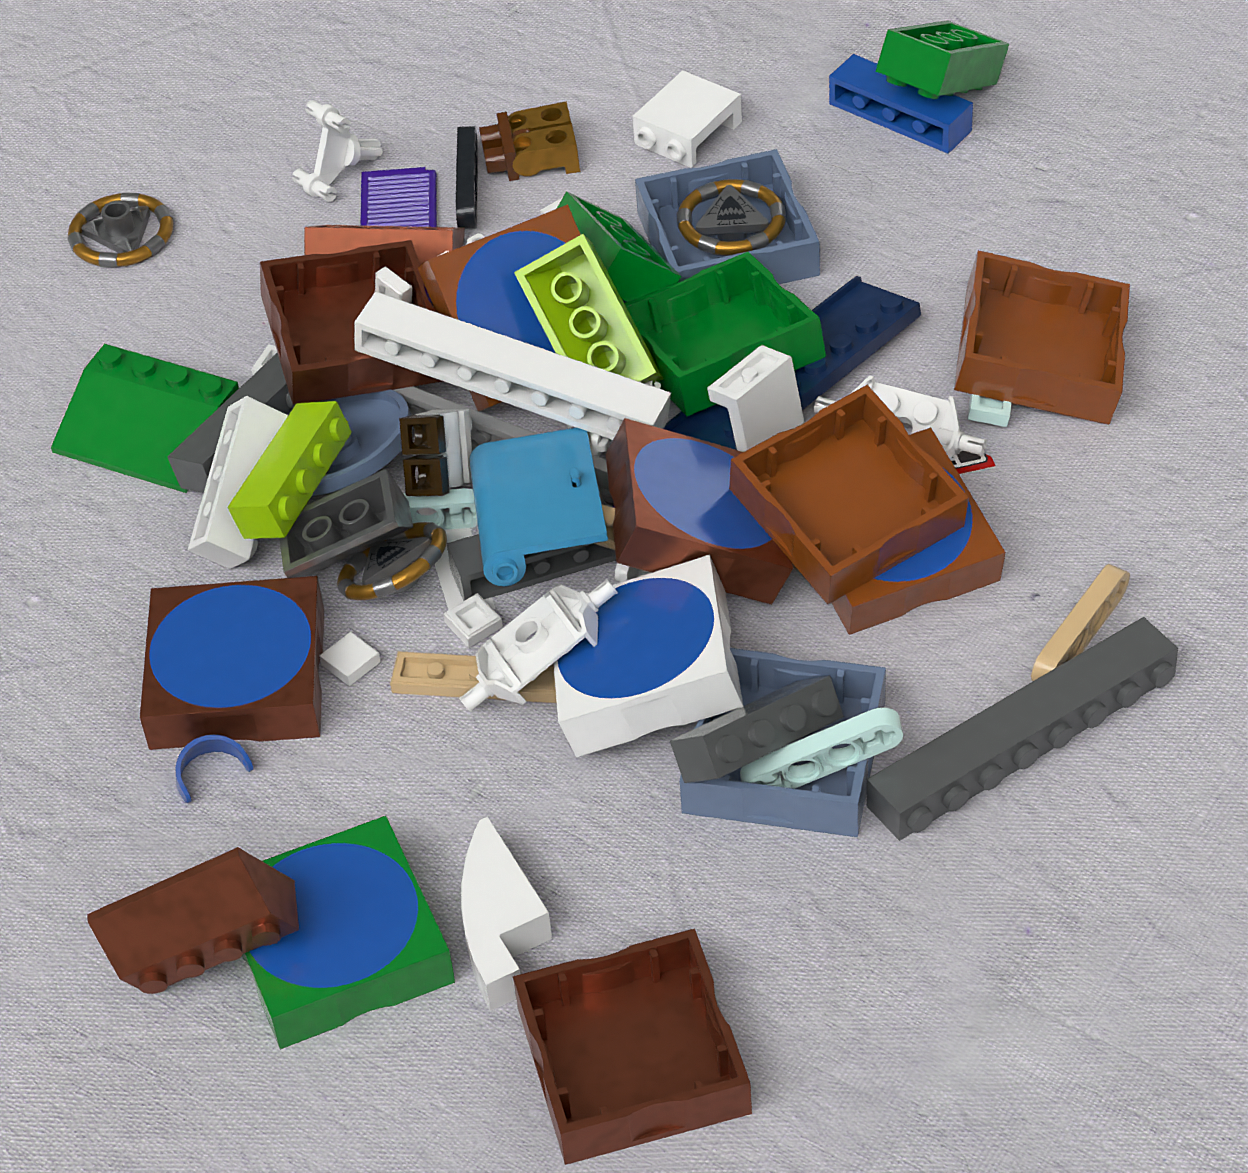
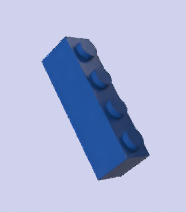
M852 54L829 75L830 105L947 154L972 131L973 102L956 95H941L939 99H931L918 94L919 88L909 84L907 87L891 84L886 81V75L875 71L878 63Z

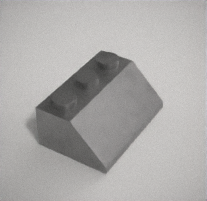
M384 469L303 508L286 537L279 538L283 572L287 578L306 577L317 571L324 570L336 562L361 553L373 545L391 537H396L404 531L413 528L409 501L388 470Z

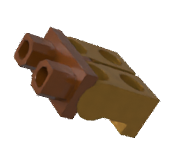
M567 101L516 111L509 116L507 111L496 113L498 124L479 127L488 174L507 171L509 181L520 180L519 175L532 176L541 170L565 167L566 174L580 172L577 144Z

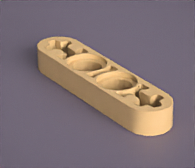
M1107 564L1038 655L1031 673L1032 681H1035L1085 650L1124 596L1130 579L1129 572L1111 564Z

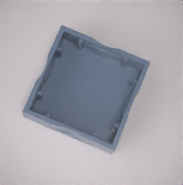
M777 149L727 159L705 167L684 168L635 179L637 213L648 241L681 275L678 282L686 280L704 269L743 254L715 255L699 250L682 236L677 225L679 207L691 192L710 182L727 179L749 180L762 184L772 190L785 206L786 222L781 233L768 246L748 251L773 274L776 282L783 284L820 276V241L804 207L801 206L794 196L791 178ZM740 193L768 220L769 226L771 222L769 206L760 199ZM719 195L699 203L692 211V226L695 230L698 221ZM747 233V238L758 233ZM717 235L708 236L714 239H718Z
M730 648L737 664L743 706L795 681L830 675L844 717L798 740L872 709L884 708L886 667L831 660H797L775 653ZM732 711L699 720L694 729ZM839 744L833 746L832 748H844L851 744ZM874 756L795 789L741 782V768L718 779L684 783L681 775L679 780L682 814L858 838L867 795V778L871 775ZM798 761L791 765H803L810 761Z

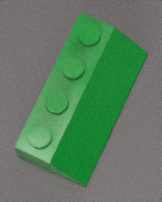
M566 191L557 208L568 204L580 235L584 234L593 243L621 299L629 302L678 283L681 275L626 219Z

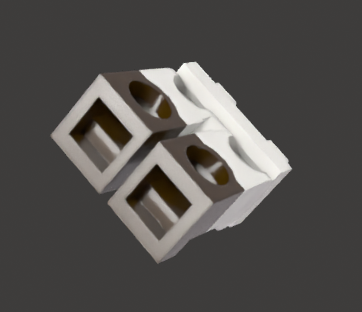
M469 409L430 410L399 418L402 455H416L403 460L406 496H444L450 493L449 488L472 482L469 463L472 452V417L469 414ZM413 426H414V429H415V440H414V442H413V440H412V427H413ZM416 466L418 468V482H416L415 478Z

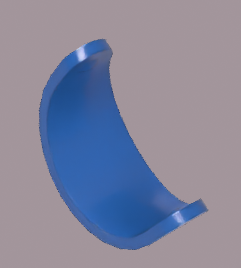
M205 735L194 739L183 748L177 758L175 774L177 789L185 803H189L192 800L181 778L182 772L193 759L200 755L211 752L227 753L236 757L248 772L254 770L249 756L241 745L225 736Z

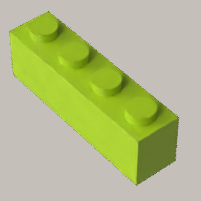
M337 401L296 403L227 507L244 539L286 537L352 433L349 423L344 417Z

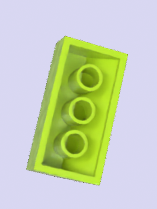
M584 234L514 272L556 354L641 383L653 381L654 385L655 381L659 382L664 379L593 243Z

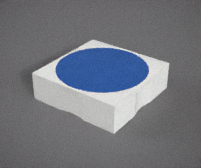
M710 555L614 584L613 587L618 593L598 608L599 611L596 612L598 615V644L593 647L585 637L568 653L553 663L558 723L576 757L636 740L643 735L662 728L686 725L743 707L737 664L730 650L731 625L726 593Z

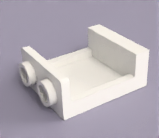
M682 70L633 115L634 142L644 149L692 168L697 163V146L716 128L723 125L734 130L742 122L741 94Z
M761 345L707 388L710 401L728 408L738 451L745 452L780 432L793 429L805 423L791 356Z

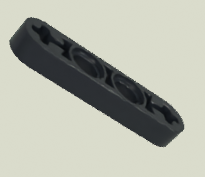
M476 126L457 127L456 220L457 227L471 229L477 228L478 138Z

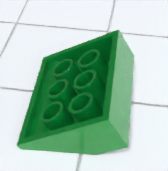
M104 343L82 372L51 445L52 453L187 493L189 490L180 487L167 456L239 389L238 382Z

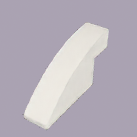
M485 817L479 820L466 854L461 882V911L470 964L478 988L489 1010L492 1011L516 1000L513 976L520 975V969L513 957L551 940L552 933L548 910L489 818Z

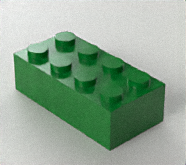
M948 20L888 29L875 71L886 75L887 82L902 87H907L908 84L919 88L918 94L931 99H939L941 95L953 96L956 92L968 93L971 89L982 90L983 87L997 84L1009 43Z

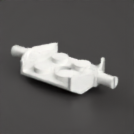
M870 375L851 392L853 393L868 385L901 422L908 423L913 427L911 434L931 427L950 459L955 453L959 454L960 450L978 454L979 456L984 454L987 439L965 435L961 431L953 396H949L947 401L877 383L874 377ZM818 396L814 412L818 413L836 401Z
M607 578L588 595L583 590L579 593L564 585L553 587L478 649L475 656L479 672L476 678L479 683L462 697H459L461 702L470 712L489 696L492 697L494 695L511 702L526 703V700L518 692L524 686L535 680L544 670L568 653L585 637L593 647L598 644V615L596 612L599 611L598 608L618 593ZM536 632L530 640L526 641L532 633Z

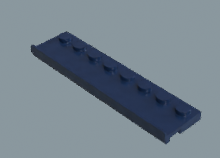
M855 276L812 309L820 318L826 357L794 370L802 410L921 316L920 303L864 283L861 277ZM719 404L686 416L681 411L669 420L663 428L737 450L728 408Z

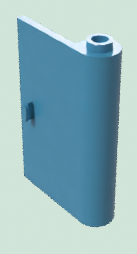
M571 428L488 442L477 446L471 452L469 463L483 571L486 579L492 584L510 586L520 581L526 571L524 557L526 554L608 541L586 430Z

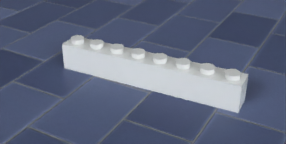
M375 292L355 320V351L611 440L614 439L624 418L661 429L665 427L668 421L670 392L404 302L397 298Z

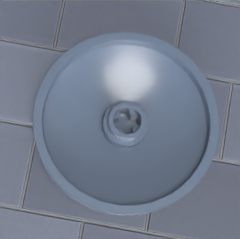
M388 389L386 391L316 401H337L344 417L349 423L352 433L312 496L338 491L363 480L382 469L401 452L399 418L412 415L407 402L401 394Z

